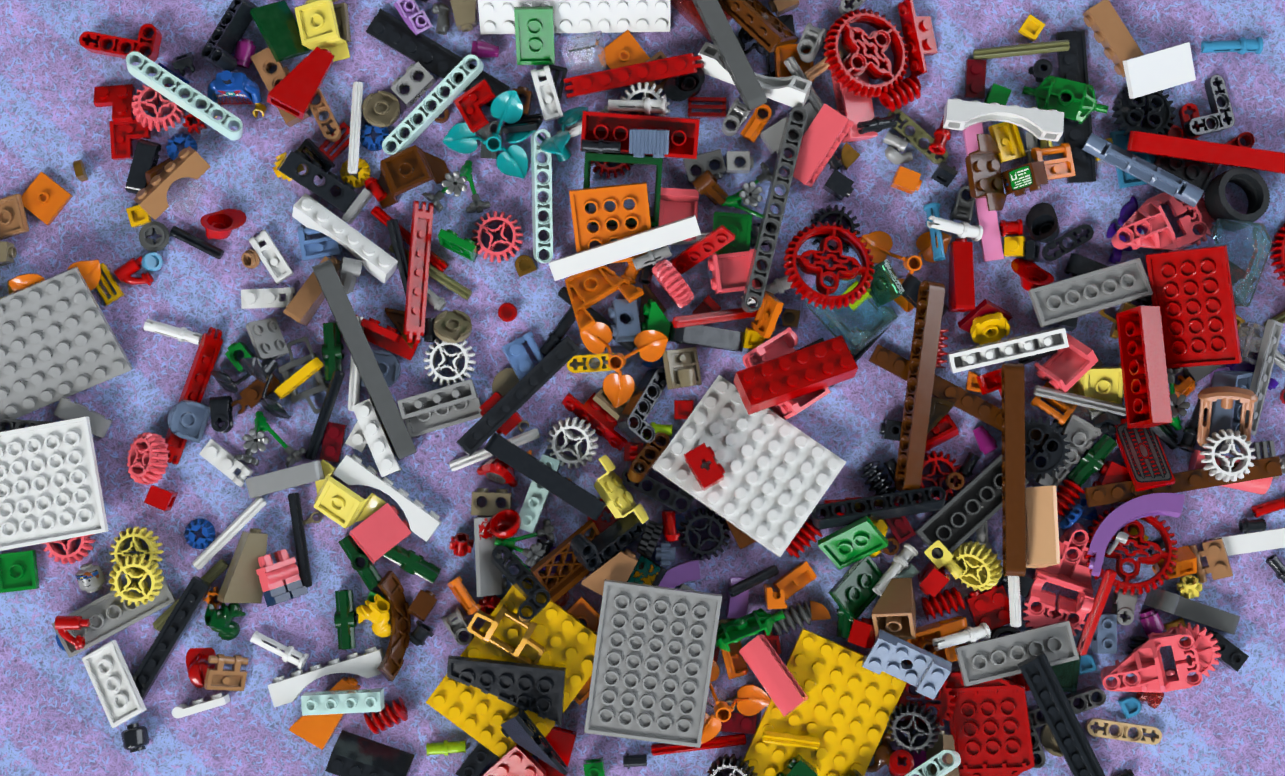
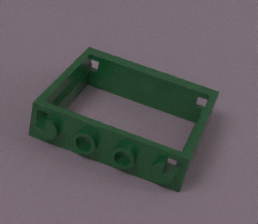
M585 152L583 188H590L591 161L656 165L654 212L650 219L651 227L658 226L663 158H653V156L645 155L644 158L633 157V154ZM589 203L586 204V206H585V209H586L588 212H589ZM629 218L626 220V225L628 227H635L637 221L634 218ZM615 220L607 222V226H616L617 224ZM590 222L591 225L597 224L596 222Z

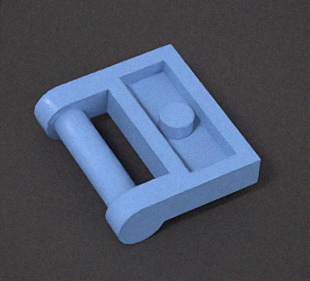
M304 226L297 228L303 261L320 259L325 256L342 255L340 244L332 238L323 237L306 240L307 235L319 234L321 232L304 228Z
M532 331L501 348L519 381L535 367L522 344L528 343L538 363L544 358L534 340L535 336Z

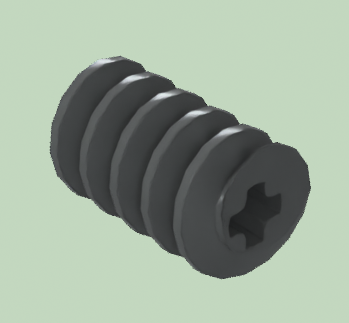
M804 600L803 607L800 603H796V610L793 606H789V612L786 609H782L785 619L774 622L773 627L781 636L782 629L789 633V626L795 631L796 624L803 628V621L811 625L812 616L806 601Z

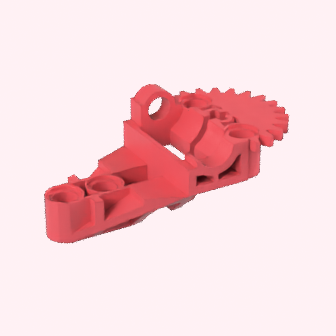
M1163 192L1148 198L1113 235L1111 242L1117 249H1125L1131 246L1133 250H1137L1139 247L1168 250V252L1184 250L1195 243L1199 246L1201 244L1200 239L1204 242L1207 241L1206 235L1212 236L1213 233L1209 229H1216V226L1212 224L1216 221L1207 212L1203 196L1195 207H1192ZM1168 204L1174 217L1180 218L1177 220L1183 236L1175 237V233L1161 205ZM1137 228H1141L1144 234L1138 233ZM1193 229L1198 230V231H1199V235H1196V234L1193 232ZM1119 235H1123L1126 238V242L1121 241Z
M1074 523L1060 537V564L1036 568L1032 578L1034 582L1024 601V605L1027 608L1022 609V612L1027 614L1022 616L1023 620L1028 621L1025 623L1026 627L1034 629L1069 621L1074 636H1077L1075 629L1082 631L1080 625L1085 624L1086 620L1084 619L1086 614L1091 612L1095 599L1090 569L1086 566L1089 559H1084V555L1087 554L1089 549L1087 548L1089 535L1082 524ZM1079 531L1083 532L1079 537L1074 536ZM1070 549H1076L1072 554L1067 553ZM1048 582L1077 591L1078 595L1076 600L1062 595H1058L1056 600L1055 593L1042 590L1044 583ZM1034 602H1040L1037 606H1031ZM1073 613L1076 614V615H1075L1074 617H1072V618H1069V617H1068L1070 614H1073Z
M1179 623V627H1170L1166 632H1152L1148 634L1149 640L1135 648L1123 661L1119 663V660H1116L1115 665L1103 668L1101 671L1102 684L1106 690L1122 692L1162 693L1192 688V686H1197L1201 683L1202 674L1207 677L1210 676L1207 670L1215 671L1212 664L1219 665V661L1215 658L1221 657V654L1215 651L1220 650V646L1215 645L1218 642L1216 638L1211 639L1213 637L1212 632L1206 634L1207 629L1205 627L1199 631V624L1191 628L1190 623H1187L1186 627ZM1182 637H1188L1187 640H1180ZM1171 645L1176 669L1164 671L1160 648ZM1190 672H1196L1192 676L1188 675ZM1130 673L1135 674L1132 677H1127V675ZM1108 677H1115L1113 680H1106Z

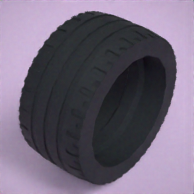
M1246 167L1232 168L1216 176L1209 183L1204 194V202L1207 212L1216 223L1226 228H1240L1258 220L1267 211L1270 203L1269 188L1265 180L1256 171ZM1227 182L1235 183L1246 193L1248 199V211L1246 214L1237 212L1227 202L1225 195Z

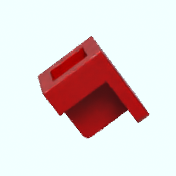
M707 295L692 314L720 311L722 308Z
M151 485L144 503L163 511H171L178 493Z

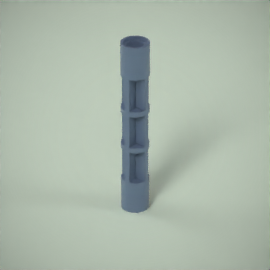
M1094 133L1090 134L1082 148L1083 151L1192 207H1195L1204 190L1147 162Z

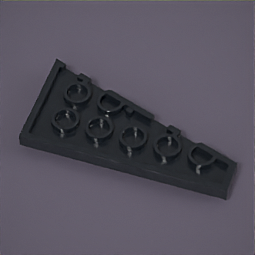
M449 655L447 677L467 686L472 685L481 689L483 693L495 695L504 702L525 711H532L539 714L538 716L545 719L546 717L555 721V724L562 725L566 668Z

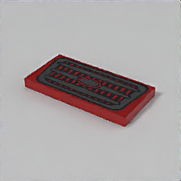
M1127 418L1121 419V424L1115 426L1117 433L1114 435L1136 492L1175 484V478L1158 436L1150 428H1128Z

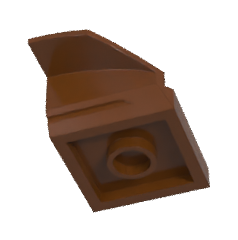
M977 134L979 150L969 153L965 158L970 195L976 199L986 198L988 211H1002L1007 194H1004L1000 161L997 155L1001 152L990 134Z
M416 145L381 160V173L378 183L388 194L385 199L379 201L382 209L398 203L396 196L432 179L436 185L447 180L445 174L450 172L445 161L424 152Z

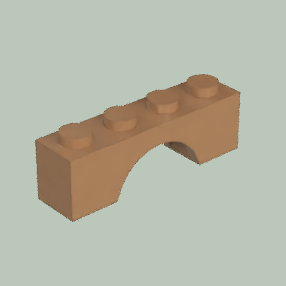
M188 146L179 152L178 157L174 161L166 164L164 170L159 175L154 176L148 186L139 190L133 200L156 220L169 207L167 191L174 181L184 177L197 180L211 166L193 148Z

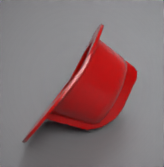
M229 208L206 214L201 217L200 222L205 227L208 239H226L230 236L233 229L242 226L246 222V215L241 210Z
M1021 258L1014 259L1011 262L1013 271L1020 276L1022 288L1027 291L1051 284L1054 281L1052 274L1033 262Z
M190 648L187 652L186 666L188 677L197 688L204 687L207 668L215 669V663H208L210 655L216 656L213 648Z

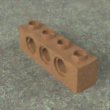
M269 47L250 56L269 92L290 73L287 66L283 67L281 61L276 62ZM272 66H277V70L274 73H269ZM278 108L282 118L289 127L310 117L308 112H306L303 120Z

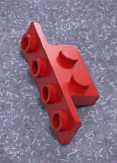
M905 0L897 5L903 36L905 37L904 41L905 44H908L906 50L909 51L907 56L909 58L911 75L918 77L927 72L924 56L935 55L938 52L931 17L916 16L913 0Z
M721 225L669 261L680 274H683L733 241L735 235L724 225Z
M371 317L369 320L362 319L360 325L364 327L363 332L368 342L405 359L412 360L418 344L414 343L413 349L409 348L402 336L397 334V329L389 325L384 328L379 325L380 321Z
M594 392L584 405L568 393L561 402L565 408L573 412L580 420L584 419V424L590 423V427L595 429L597 435L602 436L613 448L621 451L628 441L614 430L617 426V420L593 400L596 393Z

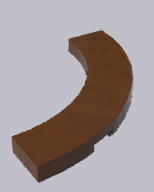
M388 571L377 586L382 591L385 599L390 603L391 635L386 654L377 669L388 681L393 682L403 665V657L406 648L409 646L411 616L408 613L409 604L406 602L403 593L404 589L393 571Z

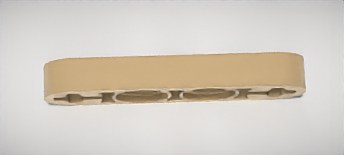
M1090 718L1085 723L1086 731L1095 737L1151 745L1158 744L1162 739L1161 731L1150 725L1101 718ZM1096 722L1098 726L1104 727V731L1102 729H1095L1094 732L1090 726ZM1116 724L1118 732L1115 735H1111L1109 727ZM1135 727L1138 733L1135 737L1131 738L1128 735V730ZM1153 730L1156 737H1153L1151 740L1150 737L1144 736L1143 732L1150 734Z

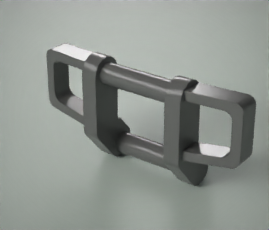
M307 337L287 343L291 362L277 368L279 374H282L284 381L291 377L289 370L306 364L317 357ZM305 342L310 354L294 360L291 347ZM321 370L314 374L318 383L317 387L299 394L296 389L290 393L292 404L306 399L314 414L320 413L321 409L315 408L310 396L323 391L327 393L329 384L325 382Z

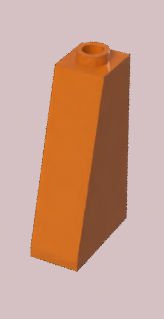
M348 676V678H342L329 691L360 689L361 686L358 685L356 679ZM345 714L302 716L290 727L289 731L323 750Z

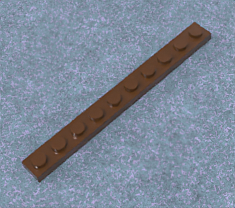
M877 344L869 362L907 381L910 361ZM935 374L933 396L954 402V407L1002 432V409ZM1038 429L1031 431V439H1038L1040 437ZM1041 443L1033 446L1035 450L1039 451Z
M1279 456L1251 460L1250 462L1255 466L1247 467L1250 473H1243L1244 478L1239 479L1237 477V481L1229 480V482H1224L1223 479L1216 480L1215 475H1208L1210 470L1200 468L1173 473L1175 484L1136 492L1132 480L1085 487L1087 506L1093 507L1130 501L1134 498L1153 493H1178L1281 476ZM1239 462L1234 463V467H1231V470L1235 469Z

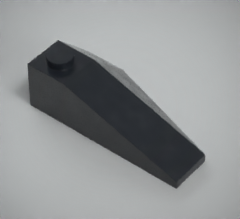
M518 708L502 721L501 731L507 738L510 737L515 743L562 774L566 775L568 773V766L523 709Z

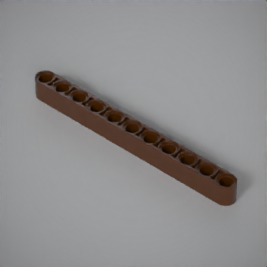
M924 280L919 286L895 474V488L898 491L920 489L945 297V286L939 282Z
M1003 363L1001 369L1003 575L1024 577L1026 574L1025 373L1023 363Z

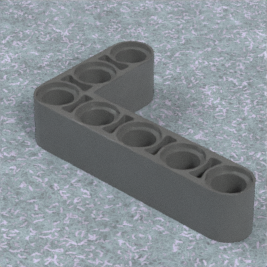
M1151 586L1144 605L1235 635L1240 619L1238 615L1157 588L1154 590Z
M1089 686L1065 694L1075 714L1099 707L1106 701L1105 692L1095 686ZM1097 691V699L1092 700V694ZM1076 698H1080L1079 705L1074 707L1073 701ZM1037 704L1028 707L1033 753L1038 754V759L1035 761L1033 768H1041L1046 762L1036 728L1047 723L1044 717L1037 719L1036 715L1040 711Z

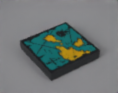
M641 554L627 582L658 586L667 570L649 557Z

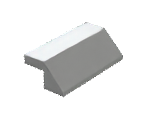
M472 379L397 401L402 419L406 422L411 438L483 417L480 414L481 409L479 407L481 403Z

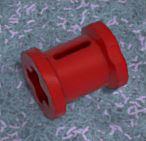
M1021 219L1016 221H1000V234L1002 237L1010 234L1022 235L1023 223Z

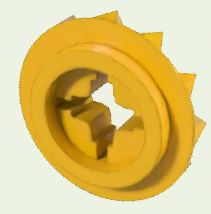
M359 158L358 169H361L358 172L359 179L347 172L348 159L342 163L340 170L342 181L344 183L346 181L355 188L364 186V182L371 175L368 163Z

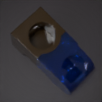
M782 308L776 325L798 329L800 310Z

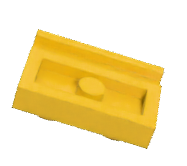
M1003 122L988 127L990 135L1001 152L997 154L1000 163L1026 156L1017 125Z

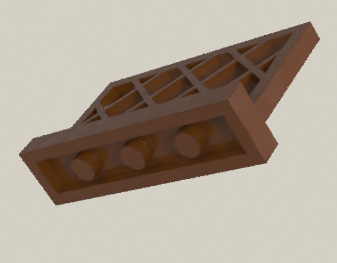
M718 0L721 8L769 53L774 52L778 46L796 43L799 39L758 0Z
M591 519L530 569L535 578L549 592L550 600L553 603L591 572L576 559L572 549H569L571 540L578 534L585 535V532L590 528V535L585 536L588 540L591 541L600 534ZM572 553L571 559L565 561L567 554ZM561 554L560 560L554 561L555 557ZM544 566H547L545 573H538ZM552 566H557L555 573H550Z

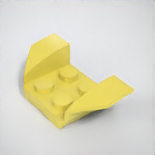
M307 0L305 4L294 8L302 45L311 50H314L316 47L327 49L334 55L333 62L350 58L347 41L340 38L333 2L338 0Z
M1119 363L1118 367H1092L1067 392L1122 405L1124 388L1121 363Z
M606 455L599 458L598 460L607 472L596 480L597 482H595L594 487L607 504L615 518H624L634 511L642 524L645 523L649 518L641 503L636 505L632 494L624 487L622 479L613 471L616 469L614 463Z
M322 459L321 465L325 479L315 481L317 497L314 508L346 529L355 522L367 519L386 504L384 500L374 493L363 499L335 480L333 472L336 468Z

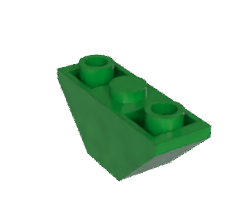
M648 299L643 308L645 319L640 325L641 332L644 330H656L668 337L671 326L670 322L656 302Z

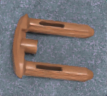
M1217 386L1205 388L1198 393L1200 408L1197 442L1199 446L1208 443L1206 438L1210 434L1213 401L1217 402V399H1221V407L1224 409L1233 408L1234 400H1240V403H1242L1239 425L1240 436L1246 435V441H1250L1254 403L1258 401V397L1253 391L1239 387ZM1207 408L1206 421H1203L1204 409ZM1246 410H1249L1248 422L1245 423Z

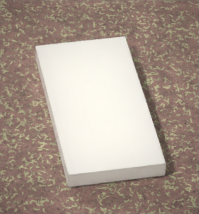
M1189 42L1123 61L1130 99L1196 80Z
M116 640L108 642L82 658L112 728L147 710Z

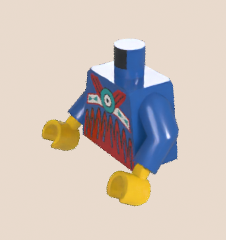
M228 70L217 73L216 79H213L207 87V97L218 103V105L255 103L253 116L257 118L258 111H260L262 117H264L266 106L261 104L262 97L257 83L249 80L244 73H231Z

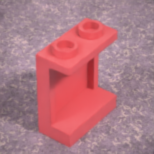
M661 187L659 226L693 215L697 219L699 192L696 189ZM696 236L682 241L696 240Z
M754 249L719 255L712 254L710 256V259H708V269L712 271L713 278L710 279L711 289L715 290V294L745 290ZM757 261V268L761 270L760 261ZM753 280L752 286L755 289H760V282Z
M1068 333L1066 334L1069 347L1059 349L1043 365L1037 362L1034 364L1037 370L1036 374L1041 380H1048L1054 389H1061L1065 393L1099 361L1091 348Z
M388 503L349 533L373 564L412 533L406 520L402 521L398 516L399 512L395 506H390Z

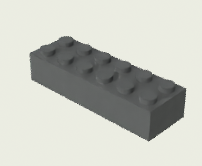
M1002 454L996 456L954 494L941 510L934 512L915 530L916 535L928 548L935 541L940 540L952 553L1002 508ZM1025 478L1026 486L1029 483V481ZM937 547L932 550L937 558L943 556L941 548Z

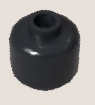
M139 723L127 725V730L121 733L123 747L125 750H130V753L146 749L145 746L149 744L147 728L139 726Z

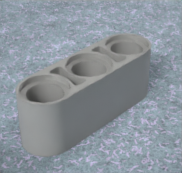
M63 396L53 413L63 420L89 417L92 434L101 438L105 437L113 421L110 418L105 419L104 415L94 410L89 411L87 407L75 401L73 403L71 399L64 398Z

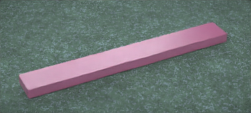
M982 122L963 130L967 156L969 153L979 150L977 134H984ZM975 198L977 223L983 227V235L980 239L984 262L1002 260L1004 255L997 212L988 211L986 198Z

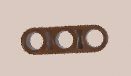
M663 432L656 433L655 439L647 443L633 460L627 472L630 481L635 483L641 482L670 443L667 434ZM634 469L640 470L641 473L636 472Z

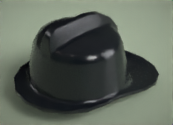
M698 68L697 73L669 78L663 88L664 94L672 101H683L697 95L705 80L704 71L702 68Z
M1042 202L1030 209L1026 216V224L1031 238L1043 243L1049 242L1053 244L1054 239L1060 232L1058 218L1053 206Z

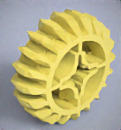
M135 526L133 529L131 527L126 528V532L121 531L119 532L120 537L114 538L116 543L110 545L114 548V551H111L109 554L115 557L110 562L118 564V560L124 559L126 555L132 558L134 553L129 552L134 550L144 552L139 554L138 558L145 554V556L150 555L149 558L153 559L152 564L160 562L162 558L158 554H162L164 551L158 550V547L162 546V543H156L155 541L159 537H152L154 531L147 532L146 527L141 529L139 526ZM132 538L129 549L123 550L125 543ZM140 538L147 543L149 549L143 547ZM134 567L136 570H143L142 568Z
M979 541L962 543L954 550L953 560L965 571L959 577L961 584L965 583L967 588L973 587L974 591L979 589L981 592L989 590L996 585L1001 578L1003 569L1000 565L1002 560L997 559L998 554H993L992 548H986V544L980 545Z
M137 553L132 558L126 555L125 560L119 559L118 564H114L112 567L114 571H111L109 574L112 577L109 579V584L113 585L110 591H117L114 597L121 596L120 602L128 600V606L132 602L135 603L136 607L140 605V602L146 605L148 600L153 601L155 596L160 594L159 589L163 587L161 582L164 580V577L160 576L163 571L162 569L156 570L159 564H152V558H149L148 561L145 560V554L141 558H138ZM134 567H139V568H142L143 570H140V571H139V570H136ZM122 571L126 574L127 583L125 585L121 578ZM148 575L152 582L151 588L147 586L148 583L145 580ZM141 577V579H140L139 582H138V581H137V582L134 581L133 583H131L134 578H135V579H136V578L139 579V578ZM134 589L137 590L139 593L132 592L130 590Z

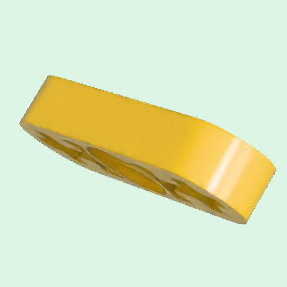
M608 353L577 355L567 362V368L572 373L615 371L610 369L608 364H605L607 368H602L603 360L601 357H606L605 361H608ZM582 358H587V370H583L584 366H578L577 370H574L572 366L570 367L573 359H577V362H583ZM591 358L599 359L600 366L593 369L589 366Z
M318 357L312 359L277 387L274 391L280 400L285 398L319 371L324 364Z

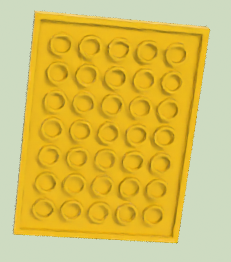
M525 580L522 582L525 589L532 588V585ZM512 585L491 616L496 618L503 604L517 614L519 606L526 598ZM536 595L538 603H545L546 599L543 595ZM550 600L547 606L530 621L537 623L530 638L545 649L537 665L566 668L564 713L592 675L597 634ZM529 608L521 609L523 616H531ZM503 616L493 636L516 649L527 629ZM486 620L480 631L486 634L492 623ZM477 636L472 639L460 655V657L521 663L511 658L512 655L489 642H483ZM527 643L520 655L532 661L539 654L536 649ZM446 674L426 701L428 705L499 758L516 744L510 737L507 738L502 733L501 723L516 711L518 707L498 699L495 695L483 693L481 689L472 685L462 684L447 677ZM525 711L544 737H546L554 727L555 721L546 717L545 719L538 716L539 714L532 711Z
M802 628L788 658L786 667L809 699L785 717L771 699L742 761L749 760L748 766H754L752 772L758 773V776H776L778 772H783L786 769V764L792 757L795 758L799 754L816 768L818 776H856L853 771L854 769L864 776L887 727V722L890 720L889 716L893 713V709L899 701L906 682L883 671L879 675L862 667L864 654ZM763 731L817 737L820 739L819 749L764 743L762 741Z

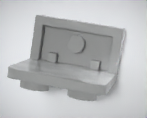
M276 317L246 324L251 342L260 360L267 358L276 360L289 353Z

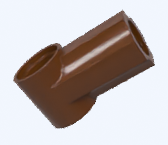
M708 169L692 181L696 190L701 195L705 194L715 205H722L726 202L727 192L718 184L716 178Z

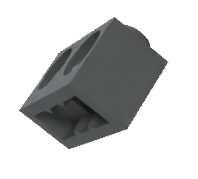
M720 149L697 155V159H683L689 184L699 176L691 173L690 170L693 167L700 168L701 174L708 169L716 180L723 178V175L726 174V167ZM711 162H717L720 168L718 170H712L710 169L709 164Z

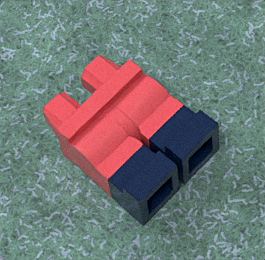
M286 549L274 552L277 561L275 564H273L270 554L258 558L260 569H257L256 573L259 575L267 607L308 593L306 586L302 585L299 570L295 564L296 559L295 557L290 558Z

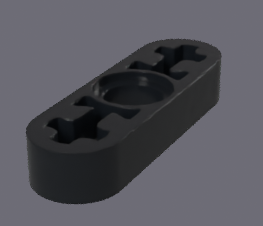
M1087 224L1076 227L1054 240L1053 244L1049 243L1044 246L1042 257L1047 261H1054L1089 241L1094 234L1093 228ZM1082 230L1088 231V233L1086 234L1087 238L1085 236H1082L1076 239L1075 236L1080 234ZM1064 238L1072 240L1070 248L1063 246L1062 241ZM1059 246L1061 249L1053 253L1054 257L1047 255L1048 248L1054 249Z

